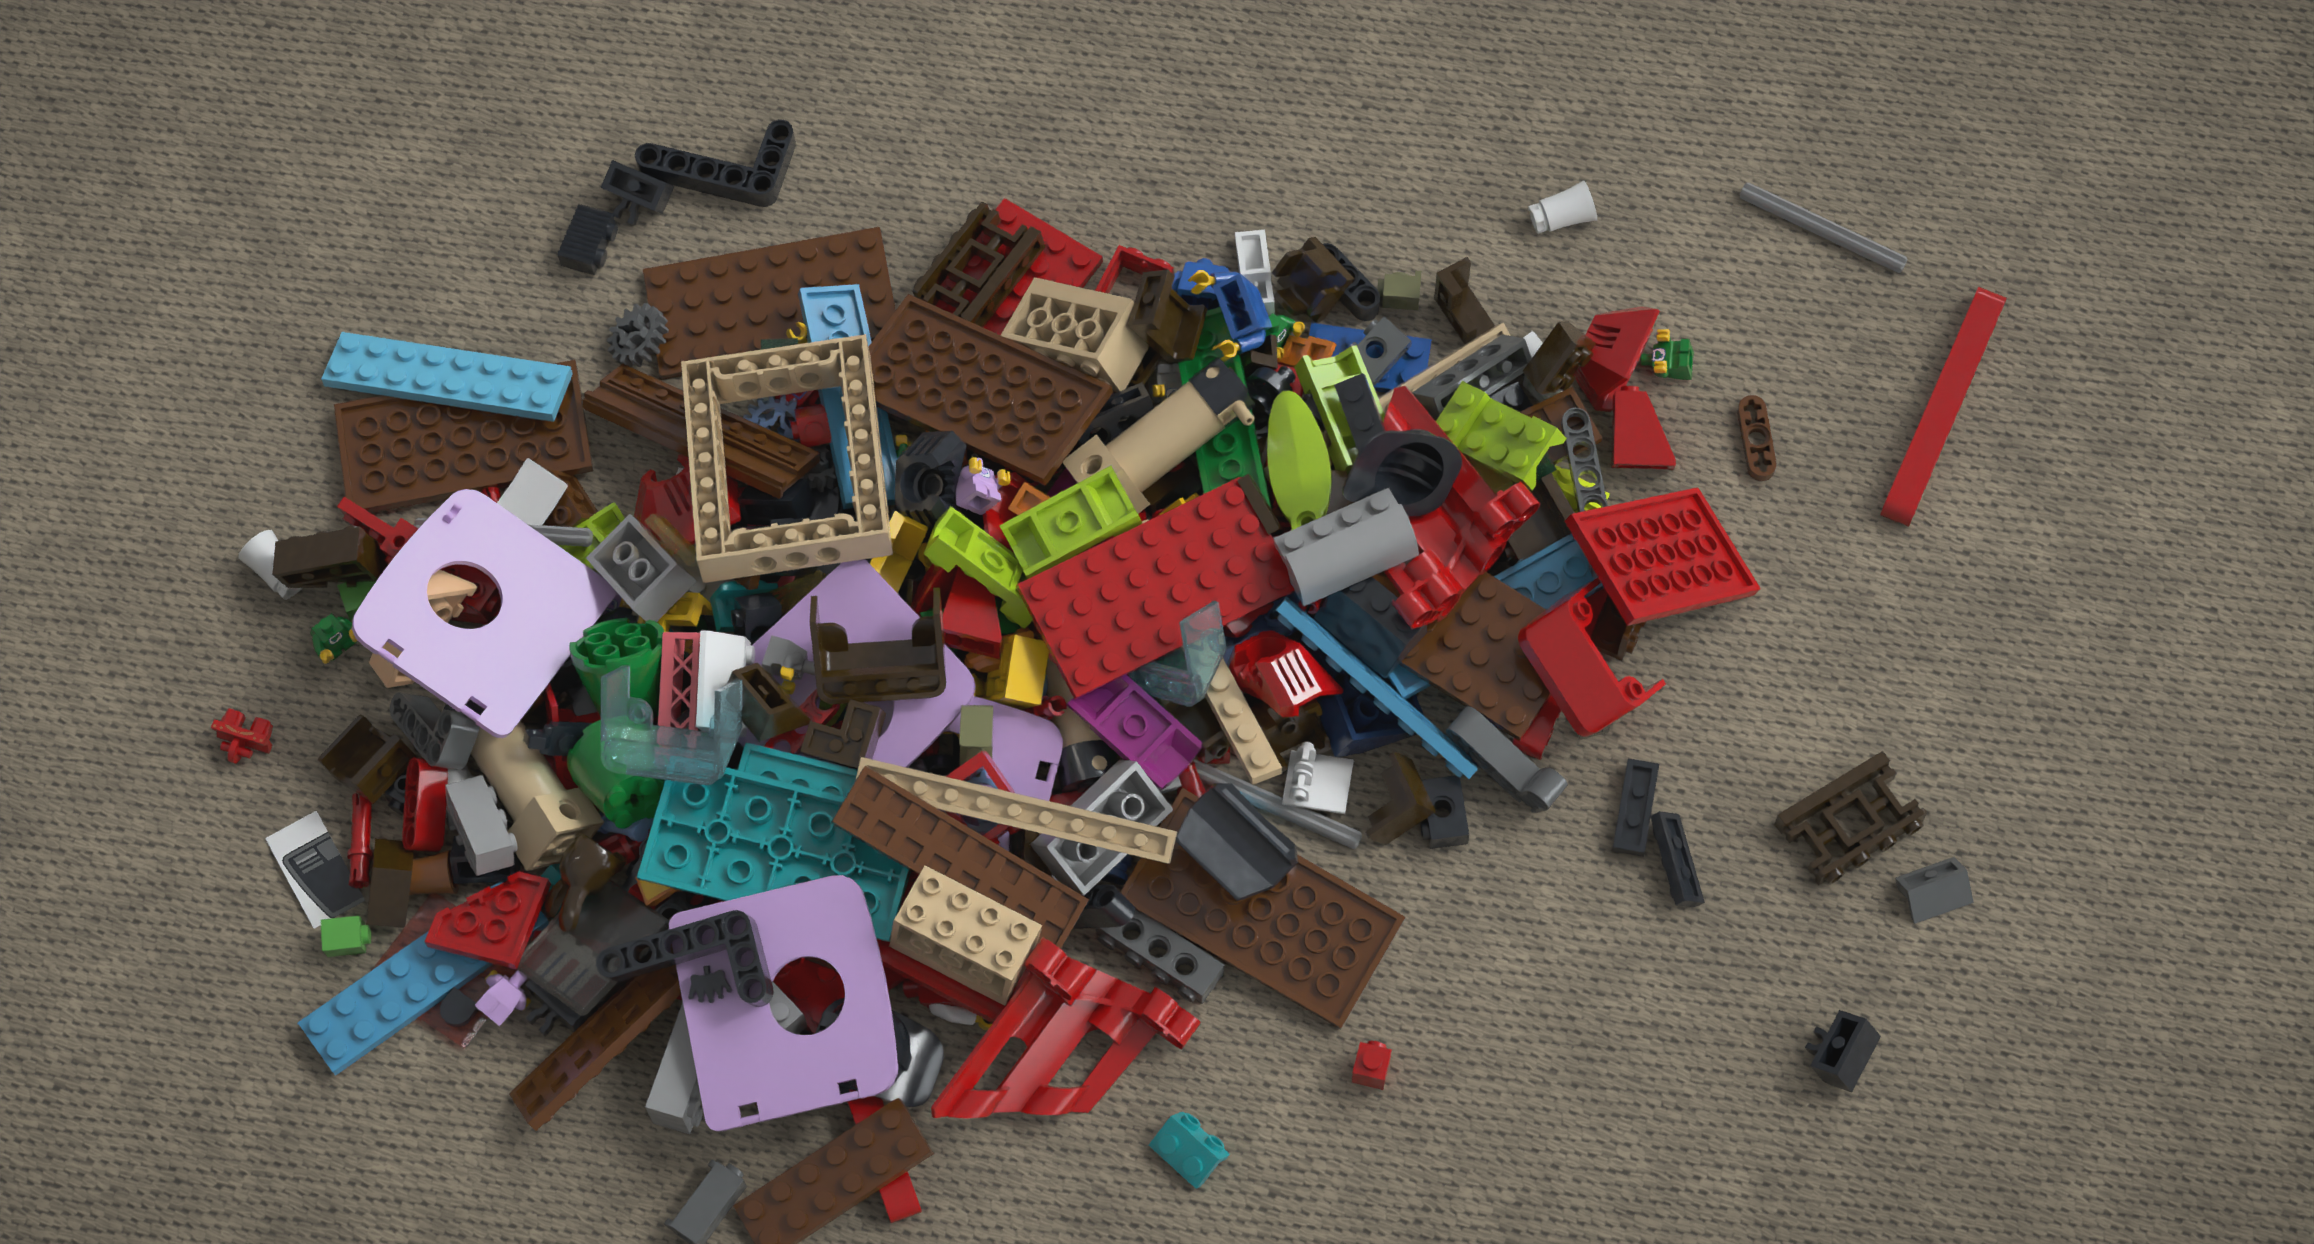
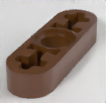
M1748 395L1740 401L1737 410L1747 470L1753 479L1767 481L1774 475L1777 465L1767 408L1762 398L1756 395ZM1748 405H1753V408L1757 410L1755 416L1756 423L1751 424V414L1749 411H1745ZM1753 432H1759L1765 437V442L1761 445H1754L1749 441L1748 435ZM1763 452L1764 465H1769L1765 472H1761L1760 467H1754L1758 463V453Z

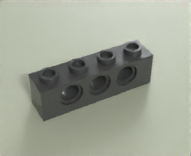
M1383 317L1379 322L1376 319L1373 320L1363 333L1366 336L1359 344L1353 342L1349 346L1357 345L1373 387L1412 346L1411 340L1386 317ZM1372 345H1379L1384 350L1379 358H1370L1366 351ZM1312 394L1304 395L1302 397L1303 401L1309 407L1312 414L1322 421ZM1324 424L1321 428L1323 431L1326 430Z
M1502 334L1412 393L1436 421L1462 381L1490 395L1524 373V368L1532 359L1526 340Z
M1136 909L1132 919L1124 926L1096 928V935L1099 936L1098 941L1110 950H1114L1115 947L1125 953V959L1136 967L1144 965L1152 971L1151 976L1164 985H1167L1168 982L1179 988L1178 994L1189 1002L1193 1003L1194 1000H1197L1203 1004L1224 974V964ZM1128 930H1136L1140 933V936L1135 940H1127L1123 937L1124 933ZM1155 947H1162L1167 951L1160 958L1150 955V951ZM1186 964L1190 965L1194 970L1189 975H1180L1176 969L1180 965Z

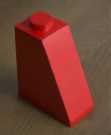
M1621 386L1620 391L1615 390L1613 394L1611 468L1673 470L1676 466V459L1647 391H1639L1637 386Z
M959 567L942 615L944 644L947 647L1000 659L1002 636L994 595L988 591L986 586L974 577L967 576Z

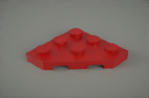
M518 871L508 876L507 881L491 889L489 886L467 897L466 902L450 910L447 907L437 912L425 939V944L429 948L517 970L551 886L549 879Z

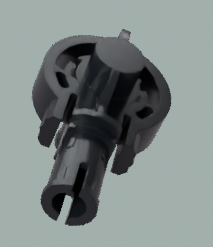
M1281 366L1278 372L1267 367H1259L1246 379L1248 394L1256 405L1253 408L1254 411L1270 416L1272 405L1277 395L1283 391L1293 392L1290 384L1295 381L1296 376L1290 368ZM1314 416L1321 429L1324 423Z

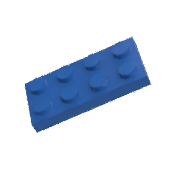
M1311 323L1309 336L1332 341L1336 344L1331 357L1346 350L1353 342L1359 344L1366 335L1363 333L1364 330L1317 323ZM1407 336L1411 340L1412 346L1374 386L1375 391L1387 393L1428 368L1432 339ZM1372 345L1367 349L1366 354L1370 358H1379L1384 350L1379 345Z

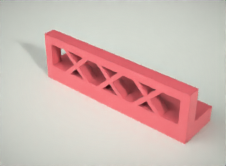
M663 632L656 760L664 763H671L673 754L696 760L698 736L696 714L700 633ZM685 640H693V652L684 660ZM685 669L691 675V685L682 693L683 670ZM683 701L690 708L689 717L680 725L676 719L681 715ZM680 733L688 740L687 754H679Z

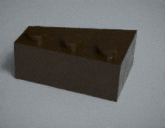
M347 526L342 530L331 532L319 531L314 535L303 537L291 536L286 540L275 541L272 575L287 588H327L328 582H346L347 587H357V582H376L388 566V563L384 561L387 556L380 550V545L360 526Z

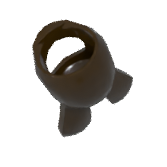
M585 834L577 836L570 843L561 858L559 866L561 878L553 885L545 898V916L551 919L554 918L560 908L558 916L560 929L567 933L573 932L578 924L582 904L586 896L597 895L602 891L607 882L625 866L627 862L626 857L618 852L613 853Z

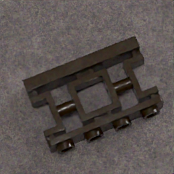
M981 202L976 209H973L968 214L966 222L960 230L953 233L949 244L943 252L935 256L931 267L925 275L917 279L913 288L914 297L934 306L939 300H942L957 308L953 313L954 315L984 328L1044 250L1045 244L1041 231L1032 226L1028 229L1027 226L1022 224L1016 233L1012 235L997 227L1001 222L998 211L994 209L992 211L989 210L988 204ZM982 231L985 235L991 237L986 246L975 241ZM1002 244L1013 249L1006 259L1004 255L997 252ZM974 255L992 263L979 280L962 272ZM947 276L950 280L956 282L951 291L940 286ZM967 289L978 294L971 304L968 300L962 298Z
M1883 751L1777 815L1774 825L1781 834L1784 833L1786 835V840L1791 843L1803 836L1817 855L1818 859L1810 863L1808 870L1816 877L1815 882L1818 886L1825 881L1829 885L1833 884L1844 876L1843 870L1851 865L1859 868L1871 859L1869 854L1878 849L1881 852L1887 851L1897 843V837L1904 833L1911 836L1924 826L1922 822L1927 812L1924 808H1919L1917 800L1914 799L1902 807L1886 785L1894 780L1897 773L1893 768L1889 767L1890 760ZM1881 775L1872 784L1880 796L1869 803L1859 789L1847 795L1876 776ZM1856 804L1871 826L1849 839L1834 816L1851 805ZM1828 806L1820 815V819L1828 829L1816 835L1807 821L1794 827ZM1888 807L1897 821L1903 820L1880 833L1885 824L1877 813ZM1836 839L1843 851L1849 853L1826 866L1830 863L1832 856L1825 845Z

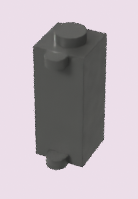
M711 1160L708 1163V1167L711 1168L710 1172L675 1219L672 1221L667 1218L664 1225L689 1244H705L747 1187L744 1179H742L744 1176L743 1172L734 1165L728 1163L725 1167L718 1161Z

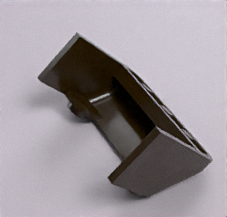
M933 588V616L921 617L913 623L912 639L848 643V635L845 628L837 623H820L818 597L811 596L809 623L817 694L822 701L828 704L849 703L850 699L859 702L934 698L944 692L946 688V665L940 588Z

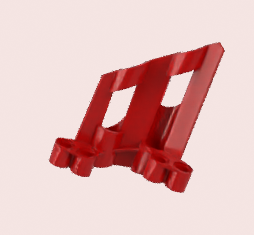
M1407 386L1394 388L1383 421L1386 431L1422 429L1451 441ZM1460 450L1462 466L1443 504L1431 513L1421 516H1408L1417 540L1419 556H1416L1407 565L1403 562L1384 571L1401 594L1396 601L1392 600L1391 604L1411 629L1428 625L1435 620L1438 622L1443 620L1478 576L1487 572L1497 561L1512 534L1540 507L1538 500L1521 480L1504 492L1500 490L1495 494Z
M1042 937L1023 963L1030 974L931 1106L932 1117L982 1118L997 1112H1022L1033 1115H1062L1070 1112L1089 1113L1156 1033L1182 1050L1201 1022L1191 1013L1178 1006V1003L1162 990L1154 987L1151 993L1114 978L1067 957L1059 947ZM1100 1029L1113 1040L1108 1050L1081 1086H1048L1084 1035L1090 1031ZM1010 1037H1017L1025 1042L1026 1050L996 1090L973 1089Z

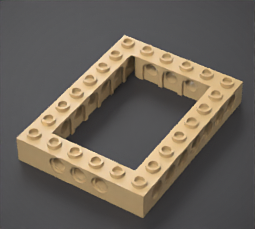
M866 334L681 362L696 556L703 583L893 555L872 364ZM841 386L843 393L841 399L846 419L844 427L849 445L847 446L851 467L849 474L854 493L852 502L857 522H854L853 517L848 514H834L835 517L811 521L807 518L803 519V522L784 525L774 523L771 524V527L751 530L740 528L731 532L720 404Z

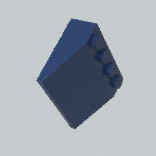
M1302 636L1296 641L1344 689L1342 694L1321 695L1315 698L1320 704L1323 715L1319 717L1325 733L1329 737L1331 749L1335 757L1361 754L1412 737L1398 725V716L1392 711L1387 715L1374 704V695L1368 690L1363 694L1350 683V674L1344 669L1339 673L1326 662L1327 654L1320 648L1316 651L1312 650L1302 641ZM1360 659L1366 666H1368L1374 673H1376L1382 680H1384L1390 687H1392L1395 690L1388 677L1386 679L1383 678L1379 673H1377L1362 659ZM1416 694L1406 699L1424 715Z

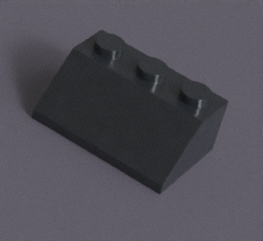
M1372 576L1328 595L1313 618L1326 631L1385 679L1427 634V625L1415 629L1409 627L1391 604L1392 600L1396 601L1398 597Z

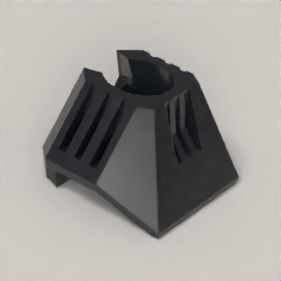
M954 431L924 432L908 445L896 460L895 509L896 512L928 527L922 543H928L936 521L950 506L963 515L962 507L956 505V487L962 468L966 443Z
M1214 783L1189 808L1175 840L1237 901L1274 888L1298 863L1295 843L1267 821L1232 783Z

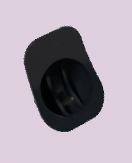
M1426 430L1382 431L1372 436L1361 448L1344 482L1342 494L1347 500L1357 502L1389 488L1397 503L1402 504L1407 516L1425 515L1439 508L1447 498L1460 472L1462 457L1457 447L1451 441L1435 436Z
M845 998L834 1001L825 1009L815 1034L827 1029L835 1022L842 1011ZM892 1010L898 1074L894 1084L887 1091L874 1097L889 1102L899 1097L906 1107H918L928 1101L943 1064L944 1050L940 1040L930 1029ZM856 1080L838 1084L839 1087L858 1091Z

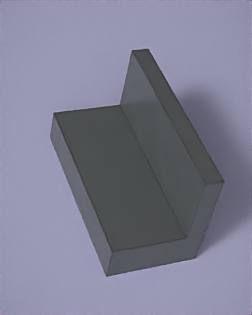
M1955 857L1895 878L1899 891L1908 899L1910 914L1914 924L1974 903L1967 869Z

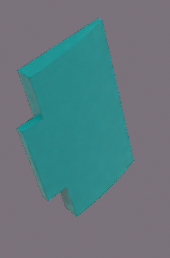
M746 742L738 770L673 754L637 879L728 901L820 878L843 875L853 879L861 887L872 919L876 938L890 942L893 922L900 910L911 871L831 824L832 819L853 786L858 770Z

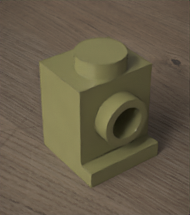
M1415 271V276H1410L1403 272L1385 274L1384 279H1378L1377 290L1380 297L1383 298L1382 308L1418 310L1422 271Z

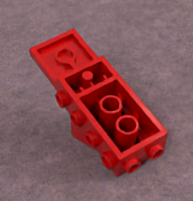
M343 497L337 506L344 514L343 521L350 526H360L380 545V550L387 556L384 561L388 564L418 530L417 527L403 518H400L393 528L346 497ZM462 564L449 565L440 569L472 582L477 586L472 596L466 595L461 605L464 609L458 617L452 616L450 620L489 624L494 620L493 617L498 615L500 611L501 598L496 584L487 574L475 567Z

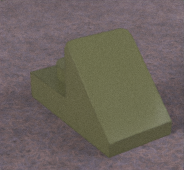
M961 705L960 766L981 751L988 752L993 760V706Z

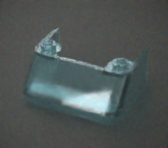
M1212 601L1179 622L1183 647L1126 675L1150 696L1185 706H1193L1203 700L1226 652V641L1219 602Z
M623 665L601 676V761L607 770L619 774L700 785H711L722 778L742 730V680L736 679L715 691L714 715L710 719L709 732L653 725L651 706L641 698L630 697L629 665Z

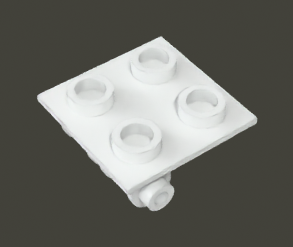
M1303 742L1297 751L1291 750L1282 805L1345 814L1354 760L1316 754L1312 743Z

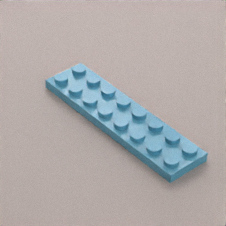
M341 332L321 380L325 387L554 422L573 373L571 366Z

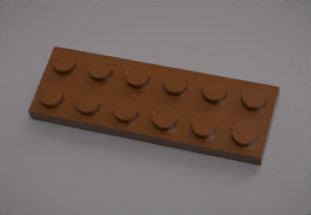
M898 1097L733 1206L755 1244H798L934 1153L905 1104Z

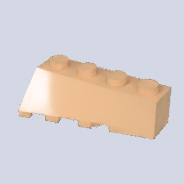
M438 570L429 579L427 585L428 601L436 615L448 623L452 616L458 617L464 609L461 605L466 595L472 596L477 586L455 575ZM388 642L382 647L397 658L402 653ZM372 653L369 664L387 688L414 683L412 679L394 668L393 664L380 655Z

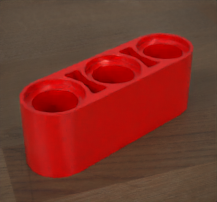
M412 758L407 766L402 842L406 850L439 852L444 842L446 817L445 785L448 784V768L430 766L423 758Z

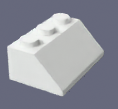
M713 631L700 632L696 727L708 736L746 737L747 727L722 699L731 672L755 662V647L751 646V642L744 636Z

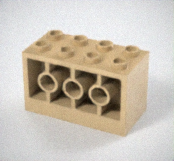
M1035 277L1001 336L1111 385L1115 393L1126 389L1149 348V345L1128 326L1134 306L1132 299Z
M924 866L894 919L889 947L1006 1006L1026 969L1023 965L1024 961L1038 943L1042 925Z

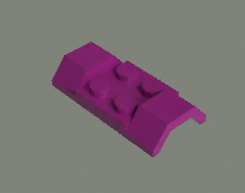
M1127 675L1076 700L1072 698L1067 703V706L1090 726L1089 729L1124 760L1137 761L1150 780L1160 790L1168 787L1201 751L1203 743Z

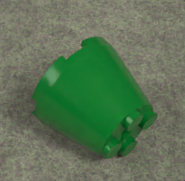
M628 618L608 620L583 630L582 638L577 642H570L569 650L572 663L602 719L615 715H629L630 719L635 720L653 719L659 716L662 638L664 632L663 627L653 620H648L645 624L629 623Z
M629 715L606 717L586 727L583 730L584 735L578 740L573 749H569L567 755L568 770L575 785L620 829L628 828L632 823L644 818H654L665 783L664 762L656 760L658 735L656 729L649 722L644 723L639 720L630 719Z

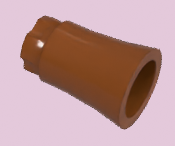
M451 850L413 859L409 895L458 893L459 884L453 883L450 863Z

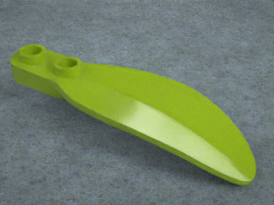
M1283 391L1275 398L1269 417L1267 458L1275 499L1293 530L1326 515L1331 497L1332 477L1327 447L1311 410L1295 392Z

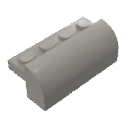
M1389 488L1273 538L1275 547L1288 568L1290 583L1303 606L1419 556L1417 540L1410 520L1402 504L1397 503Z

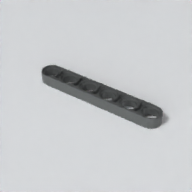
M1581 408L1568 409L1562 417L1561 430L1562 434L1567 438L1564 445L1578 512L1585 511V505L1590 502L1599 504L1601 508L1606 507L1608 503L1590 417ZM1571 417H1579L1583 420L1584 427L1579 430H1573L1567 425V420ZM1578 445H1584L1589 449L1590 455L1584 459L1577 458L1573 454V448ZM1582 474H1591L1595 478L1596 484L1592 487H1584L1579 483L1578 478ZM1589 564L1592 577L1594 579L1598 578L1594 569Z

